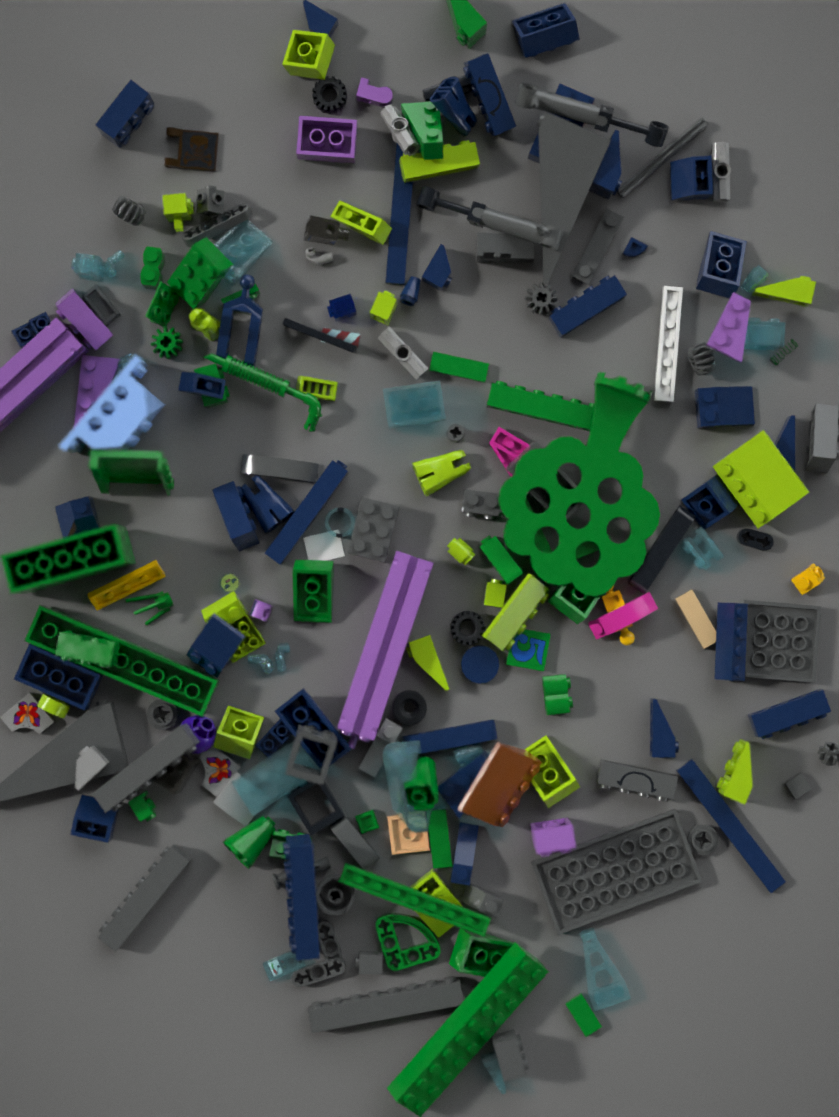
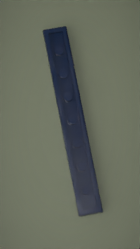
M398 143L396 147L390 221L392 230L389 234L385 283L405 285L413 181L406 183L403 181L399 163L400 157L403 156V151Z
M690 759L676 771L767 890L772 893L786 882L696 763Z

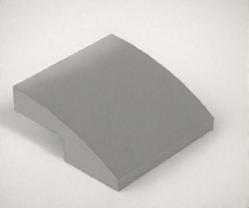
M236 771L213 802L235 820L247 826L269 795Z

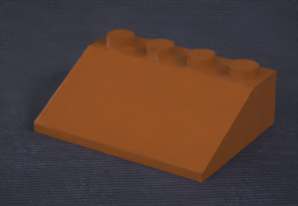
M497 742L459 805L458 810L493 826L504 827L508 823L513 810L519 805L523 793L528 790L531 780L539 772L542 762L524 749Z

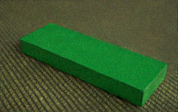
M433 351L429 371L485 383L489 363Z
M446 808L428 810L427 819L433 869L452 867Z

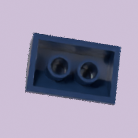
M566 3L511 20L520 49L525 58L534 57L539 53L552 51L557 47L570 45L580 40L576 19Z

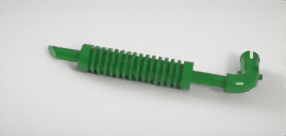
M213 353L203 357L223 366L222 371L225 373L229 372L232 376L236 375L239 379L243 378L246 382L250 381L251 384L254 383L258 387H264L269 392L271 390L272 393L275 392L276 395L278 394L283 398L288 394L302 400L304 404L309 406V414L304 424V429L308 430V427H310V432L316 430L318 420L322 417V408L319 400L310 393L305 394L289 387L290 381H283V378H276V375H269V372H262V369L257 367L255 369V366L248 365V363L243 361L241 362L237 358L234 359L230 355L226 359Z

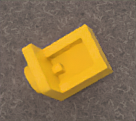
M813 563L807 569L794 576L791 581L801 595L821 584L825 578L822 569L818 566L816 567Z

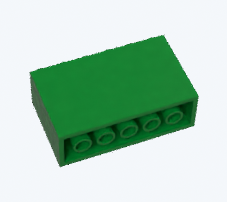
M116 524L0 555L10 594H27L136 564L127 527Z

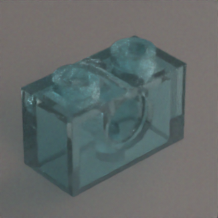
M76 253V258L72 259L71 268L80 279L103 282L106 263L100 256Z

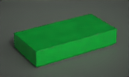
M582 993L565 1003L585 1037L602 1027Z

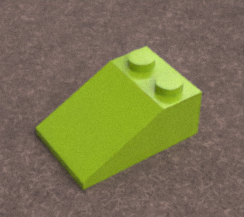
M547 735L524 749L542 762L539 772L533 777L531 783L548 808L580 788L577 780Z

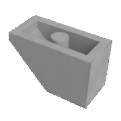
M95 745L90 748L86 746L79 752L80 757L76 762L75 788L77 790L82 789L110 763Z

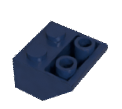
M693 156L670 162L672 201L711 198L713 195L711 156Z
M82 794L74 815L70 835L109 843L113 837L118 810L115 812L110 810L105 813L95 797Z

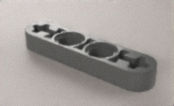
M241 203L223 212V214L217 215L183 233L182 239L187 247H192L193 244L205 237L210 239L248 220L252 216V211L247 203Z

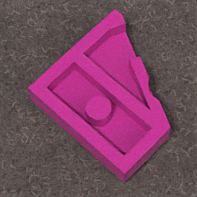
M498 427L489 442L505 469L529 446V444L501 427Z

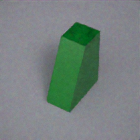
M489 535L481 541L482 545L479 548L505 584H509L523 574L520 567L496 536L492 538Z

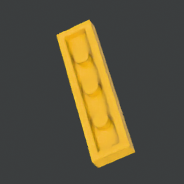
M154 560L87 595L98 611L166 576L157 560Z

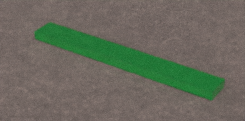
M345 863L338 881L485 937L491 921V917Z

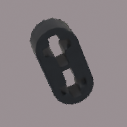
M745 528L737 534L739 544L746 547L767 551L774 545L772 536L763 532ZM748 532V536L753 537L754 539L753 541L747 540L746 542H743L744 538H742L741 535ZM766 537V541L769 542V545H765L763 548L762 543L756 541L757 539L761 540Z

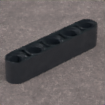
M681 506L675 510L646 554L644 563L632 575L628 582L629 585L643 594L647 592L696 517L694 514Z

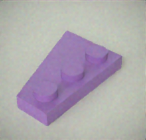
M733 292L706 346L740 363L743 358L750 300Z

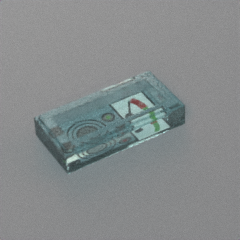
M291 951L263 962L270 981L306 966L304 960L296 961L295 954H291Z

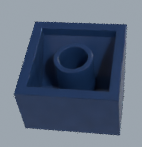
M718 474L681 499L687 509L696 516L695 520L703 531L730 514L740 505Z

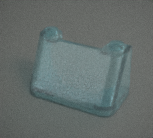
M420 740L391 743L386 745L383 750V762L393 811L411 831L417 833L428 832L432 809L417 811L413 809L414 806L408 804L407 807L404 791L405 781L412 780L417 775L416 762L418 753H421Z

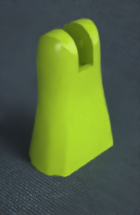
M194 309L189 314L190 326L196 331L202 332L210 341L217 340L219 338L221 321L204 309Z
M464 450L452 451L412 463L426 497L470 471V463L460 465L455 468L453 463L466 456Z

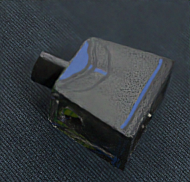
M310 215L306 221L304 241L334 245L338 239L348 241L350 230L339 228V221Z

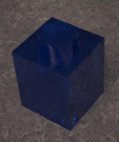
M351 293L329 300L330 306L327 309L330 318L334 317L335 321L357 315Z

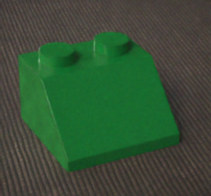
M572 583L558 585L547 602L578 625L587 618L601 595H584L577 591Z

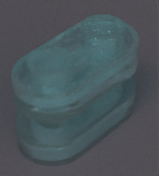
M699 527L694 531L696 537L692 540L687 536L682 540L683 545L681 547L688 555L691 553L695 559L693 563L699 570L703 568L706 571L712 566L709 560L714 558L716 561H719L724 556L706 531ZM700 543L708 550L705 555L697 546Z

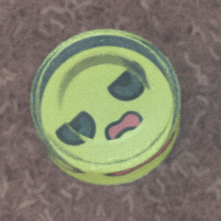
M228 573L222 576L220 580L222 590L231 593L239 588L240 581L236 575Z

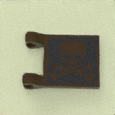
M167 127V137L180 139L178 159L164 158V166L166 168L216 171L219 133Z

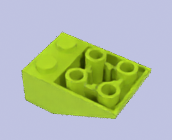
M235 591L201 610L206 623L215 613L245 636L231 659L233 663L266 644Z
M740 739L733 746L732 752L734 754L732 759H728L724 768L726 772L724 777H720L717 783V788H719L717 792L745 805L753 787L749 742Z
M433 868L410 886L411 888L462 906ZM415 911L438 938L454 926Z

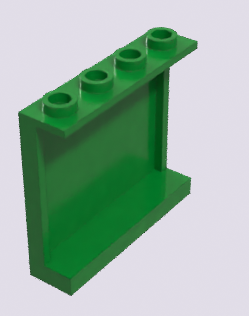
M91 449L89 469L101 494H109L110 483L163 484L167 496H170V491L174 489V478H172L170 466L167 465V458H164L162 452Z

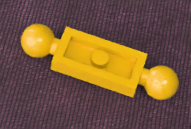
M614 586L606 592V595L601 596L607 613L625 604L620 590L613 591ZM633 624L618 630L621 631L620 642L625 646L633 644L635 640L634 634L628 630V627L633 626Z

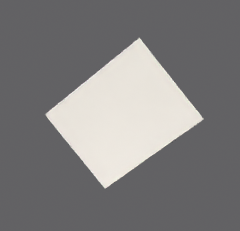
M339 529L304 537L308 560L327 561L344 557L341 538L336 537V533L339 534Z

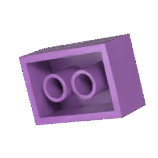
M299 116L297 158L301 160L355 163L357 120Z
M568 817L530 823L533 846L537 854L541 853V856L552 855V851L560 850V853L571 852L572 848H576L573 826Z

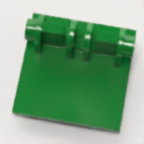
M160 281L145 317L150 319V322L164 328L171 319L174 307L179 301V295L170 286Z

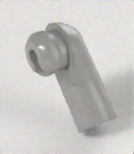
M309 247L305 251L307 260L317 266L334 261L331 252L321 255L313 247Z

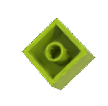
M293 30L282 65L291 76L325 80L335 44L328 34Z

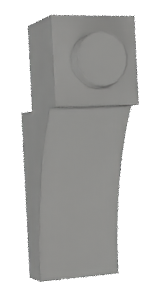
M386 718L361 762L359 769L376 777L403 727Z

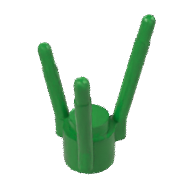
M161 591L156 594L128 598L125 601L134 602L157 598L154 599L155 603L134 611V615H137L155 607H158L159 610L162 609L145 622V625H149L164 613L171 611L170 607L174 606L169 592L164 593Z

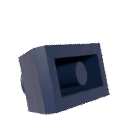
M304 0L303 6L310 32L325 33L331 38L338 26V19L309 1Z
M440 244L422 275V281L442 291L444 287L448 288L452 278L450 277L451 269L445 247Z
M181 372L178 391L223 399L226 380L196 372Z

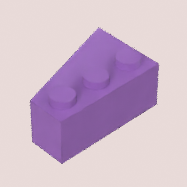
M73 288L55 303L58 308L56 311L63 320L67 318L72 323L69 327L76 334L79 332L84 337L82 341L89 349L93 347L97 350L113 336L112 332L77 295Z

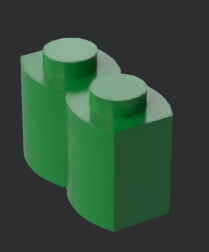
M147 246L143 253L144 266L141 270L140 280L145 288L157 290L160 281L163 280L161 270L165 264V255L161 248Z
M566 674L542 676L546 715L570 713V708H573L572 696L568 697V689H571L570 677L566 678Z

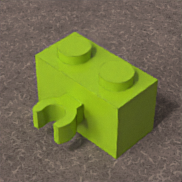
M186 193L162 195L165 217L169 222H174L176 232H183V221L192 220L191 214H194V204L191 202V198L188 199Z

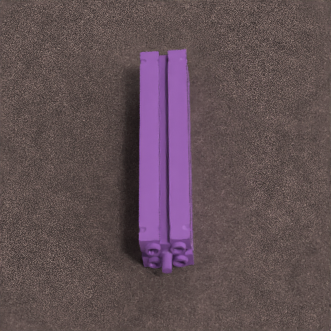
M58 318L51 321L49 326H46L0 368V433L78 362L82 355L89 351Z
M399 551L395 553L337 727L341 729L340 733L351 736L348 745L352 749H355L358 739L365 742H370V739L374 741L433 566L432 562Z

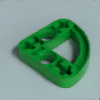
M400 913L385 914L377 918L376 930L389 969L398 971L439 957L441 949L436 936L419 919ZM381 920L390 923L387 925L388 932L392 931L393 934L389 933L383 937L381 936V934H385L384 928L379 927ZM393 923H403L416 928L428 939V942L401 949ZM393 938L395 940L394 947L387 948L384 945L385 939ZM432 945L433 948L438 949L434 955L428 952L425 953L426 958H422L420 948H423V951H427L429 946ZM398 949V952H395L396 959L401 960L398 962V966L390 963L392 961V954L387 955V952H393ZM417 951L419 958L416 961L410 960L408 958L409 952Z

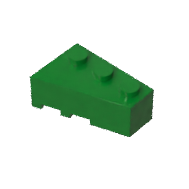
M431 101L402 103V117L408 121V127L420 145L419 152L423 159H444L440 111Z
M60 632L56 655L61 656V660L65 661L78 659L82 664L91 665L93 662L98 663L100 667L111 668L112 665L117 664L120 641Z

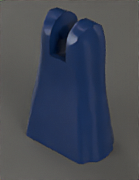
M449 77L443 80L429 100L447 118L456 131L465 137L470 133L471 128L476 125V116L466 100L459 79L457 77Z
M255 475L252 477V480L260 491L254 494L246 483L241 486V489L265 534H267L290 518L295 510L264 479Z

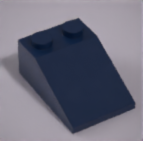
M616 129L610 138L609 146L589 189L590 192L608 200L611 195L615 196L622 183L619 180L621 176L619 131Z
M710 231L698 274L696 289L730 298L733 292L736 293L740 286L747 241Z
M752 386L709 387L695 390L697 429L755 425Z
M213 613L186 656L192 662L203 667L207 673L217 678L229 664L245 636Z

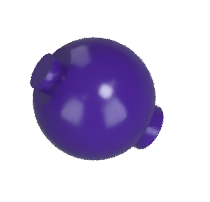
M193 715L181 723V725L187 723L200 741L196 745L197 749L192 753H204L214 745L217 733L214 723L210 718Z

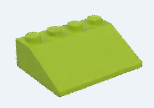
M764 430L712 466L757 528L778 516L809 493L808 489Z

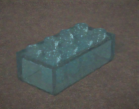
M294 740L231 781L253 816L307 781L285 774V767ZM300 745L294 763L315 769Z

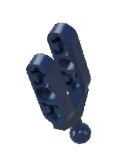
M245 274L240 278L241 296L224 303L216 355L224 359L228 356L234 310L252 313L244 362L255 366L263 309L249 297L250 289L253 288L255 280L251 275Z

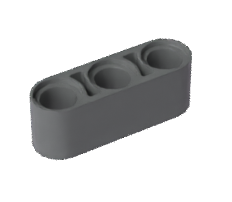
M346 815L330 827L364 870H367L380 859L378 853Z

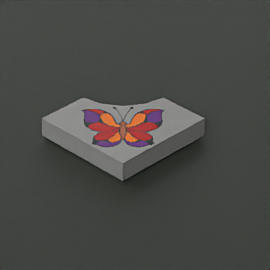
M31 692L0 717L12 732L19 728H29L41 734L55 722L48 712L37 706L38 700Z
M213 745L208 751L202 753L199 759L204 764L206 770L202 786L217 797L241 766L220 749L213 748Z

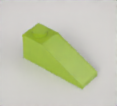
M340 200L330 216L332 219L339 221V223L384 245L392 230L383 219Z
M800 276V278L755 288L752 291V295L808 307L812 303L816 282L811 281L810 277Z
M427 635L408 642L409 647H406L409 657H414L415 662L446 691L449 690L431 636Z

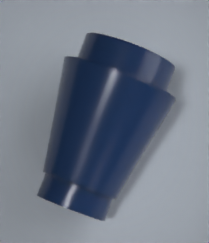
M410 277L400 294L401 303L407 306H414L418 302L421 282L419 278Z

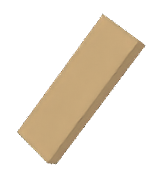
M691 589L675 598L702 648L705 649L716 642V630L693 590Z

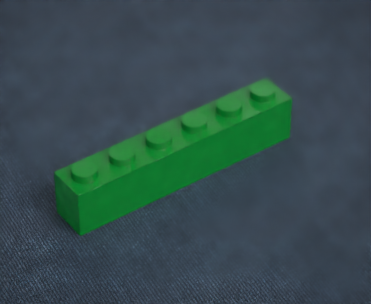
M496 381V383L491 385L486 405L488 408L590 432L594 403H589L588 406L582 404V401L571 398L570 401L563 400L561 395L552 394V397L544 395L545 392L533 390V392L526 391V387L518 385L512 388L507 386L508 383Z

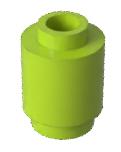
M460 537L458 539L453 538L447 545L449 548L447 552L460 564L466 565L475 556L473 549Z

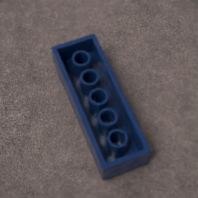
M309 834L286 836V843H283V853L286 860L284 862V871L288 879L285 880L287 896L290 898L286 899L287 911L289 913V917H287L288 929L290 930L289 947H291V954H295L296 961L320 958L313 844Z

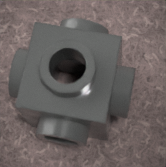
M205 186V189L197 190L196 213L208 216L223 214L224 191L217 190L216 186Z

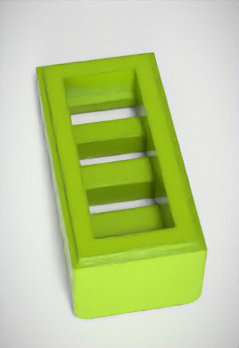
M298 376L296 390L305 394L310 393L318 399L335 401L338 382ZM304 381H307L306 392H303ZM312 382H314V392L310 393ZM320 384H323V385H322V392H321V395H320V394H318V392H319V385H320ZM327 385H330L329 396H326Z

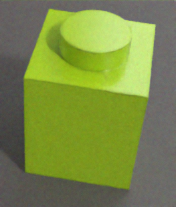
M491 579V583L487 582L483 605L503 608L506 585L502 584V580Z

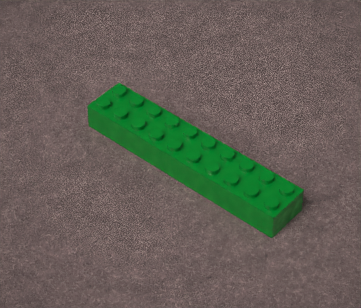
M39 605L24 640L25 642L56 654L60 632L120 641L117 664L112 665L111 668L100 667L98 663L93 662L91 665L82 664L78 659H72V661L197 715L205 716L219 684V679L50 607Z
M515 942L387 1087L395 1101L421 1117L549 971L544 965Z

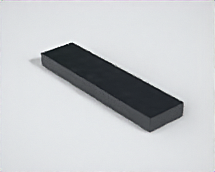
M284 318L283 325L352 353L357 350L358 346Z

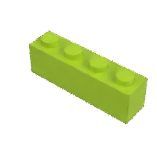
M470 140L459 142V145L456 146L445 144L443 145L444 159L424 160L421 153H416L412 156L403 153L399 163L404 183L477 169L480 161L476 143H470Z

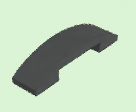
M243 454L240 473L316 483L319 464Z

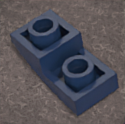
M44 312L30 319L28 323L11 330L20 349L28 344L46 326H49L51 320L47 313Z
M279 719L255 746L270 758L292 733L283 721Z

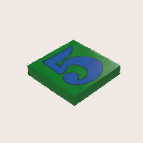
M525 629L521 635L517 633L513 639L515 643L508 651L506 665L544 671L551 634Z

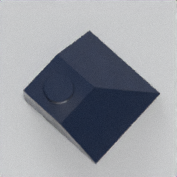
M87 496L71 500L55 507L63 538L100 529L93 497Z

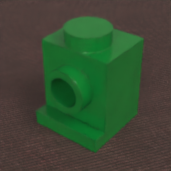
M147 790L128 802L140 822L144 819L148 822L157 816L154 809L156 807L155 803L151 798L146 797L149 794Z

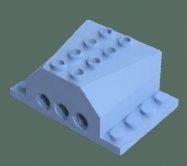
M135 355L59 447L71 453L80 452L86 443L96 450L127 451L130 446L134 448L141 440L139 438L141 433H146L152 427L151 421L165 406L162 401L136 381L137 378L141 379L147 373L146 367L148 365Z

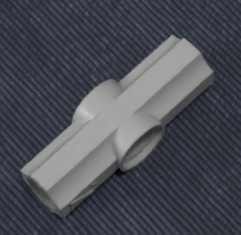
M391 104L385 106L381 111V117L391 131L393 140L399 144L405 155L412 156L416 154L420 149V145L408 127V121L401 116L396 106Z
M716 142L712 143L713 202L730 201L731 173L729 143ZM718 168L723 169L725 176L718 175L716 170Z
M390 327L377 338L416 380L429 370ZM399 350H407L408 356L400 358L398 356Z

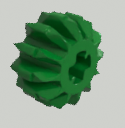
M166 326L163 328V333L157 329L156 331L159 336L152 335V338L156 340L151 342V346L156 347L153 352L155 354L159 353L160 358H163L166 354L168 360L171 359V353L177 357L176 349L179 351L183 350L178 344L184 343L182 339H178L181 336L180 332L175 333V328L173 327L168 332ZM166 339H169L171 342L168 344V347L163 344L166 342Z

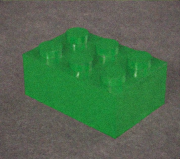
M205 237L193 244L166 283L195 309L209 299L233 266V263Z

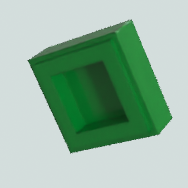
M373 809L355 815L361 834L380 828Z

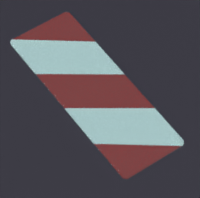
M322 328L323 333L356 346L359 344L360 334Z

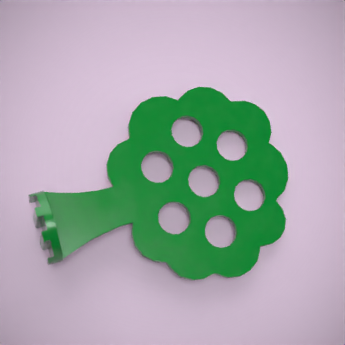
M598 372L594 381V411L586 445L579 439L571 436L559 437L552 440L545 448L526 452L518 460L514 475L503 483L498 496L500 510L508 519L503 530V539L506 546L518 555H530L531 566L534 572L546 583L555 585L572 583L577 591L589 596L605 594L612 589L618 577L630 576L638 571L644 563L646 555L644 540L654 533L659 525L660 518L658 502L652 493L642 488L644 477L642 466L635 457L628 453L619 452L622 441L631 424L645 405L649 403L652 391H643L644 385L640 383L626 384L627 378L621 376L606 378L604 377L605 372ZM565 463L575 464L581 472V481L573 489H565L557 481V471ZM606 478H614L620 483L622 488L621 497L614 504H606L598 496V486ZM535 487L545 489L550 496L548 509L540 514L529 511L525 503L528 491ZM576 502L585 504L590 511L588 524L580 529L571 527L566 520L568 507ZM616 517H622L627 520L631 528L628 539L619 544L612 542L606 532L609 521ZM545 526L555 529L559 536L558 546L549 553H543L538 550L534 542L536 532ZM586 541L596 544L600 551V558L597 564L589 568L579 565L575 556L578 546Z

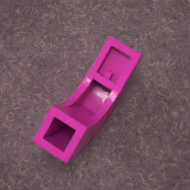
M647 592L623 606L588 622V625L597 640L640 620L657 610L658 607L650 592Z

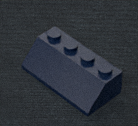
M304 688L275 710V713L294 737L299 725H310L315 730L321 732L327 730L334 733L337 737V744L329 766L351 750V747ZM303 737L301 741L302 747L321 770L329 744Z

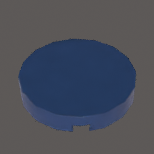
M482 645L473 646L462 657V671L465 677L472 682L479 684L487 683L498 673L499 659L496 653L489 647Z

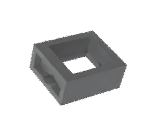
M299 725L285 767V774L323 785L337 744V737L334 733L327 730L321 732L315 730L310 725ZM303 737L329 744L321 770L294 763Z

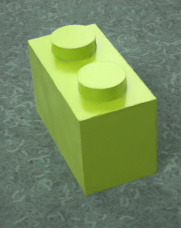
M388 291L378 292L370 311V318L388 326L397 307L395 295Z

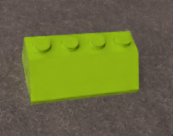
M528 573L482 636L503 652L506 649L510 650L515 643L514 637L517 633L519 635L523 633L527 627L525 623L529 618L532 620L538 612L536 608L540 603L544 604L550 596L548 594L550 590Z

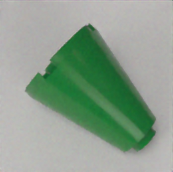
M421 757L416 761L401 788L400 799L407 807L409 804L414 806V810L426 811L431 810L438 803L436 763L430 757Z
M261 816L226 838L223 844L246 868L250 869L276 830L274 828L276 823L269 816L266 818Z

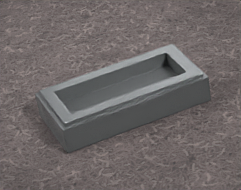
M97 284L82 295L105 326L121 315Z

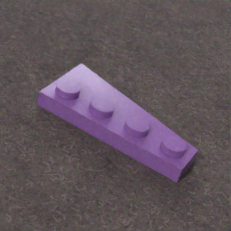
M82 355L74 427L113 382L121 359Z

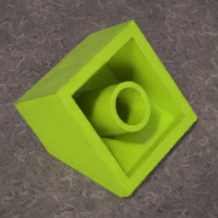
M228 705L217 731L213 748L250 759L264 717Z

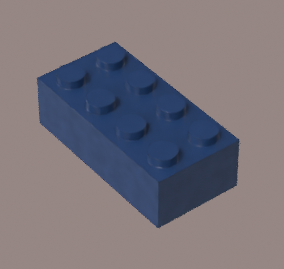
M29 644L14 680L82 710H87L91 705L103 674L73 661L61 660V656Z

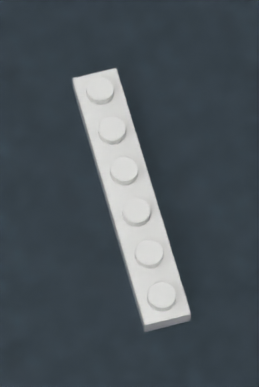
M663 286L654 401L674 402L683 287Z

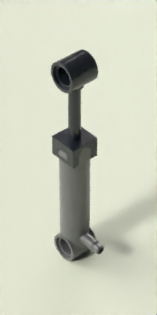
M523 82L520 84L515 103L520 107L539 109L594 126V129L607 132L611 124L646 135L645 142L655 147L663 146L669 129L666 124L659 121H651L649 127L618 119L612 117L614 110L612 107L602 104L599 107L541 90L531 83Z
M422 187L416 205L424 210L434 212L435 207L440 206L468 215L467 220L471 225L480 228L484 226L522 238L553 251H557L564 235V231L551 225L545 226L503 213L473 201L471 208L440 199L441 193L433 188Z

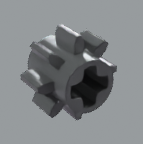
M825 742L824 747H819L818 754L820 755L818 759L827 766H835L836 762H839V745L834 742Z

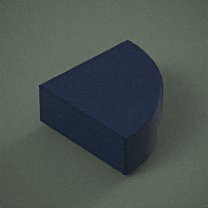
M631 237L622 255L626 257L638 256L647 249L648 245Z

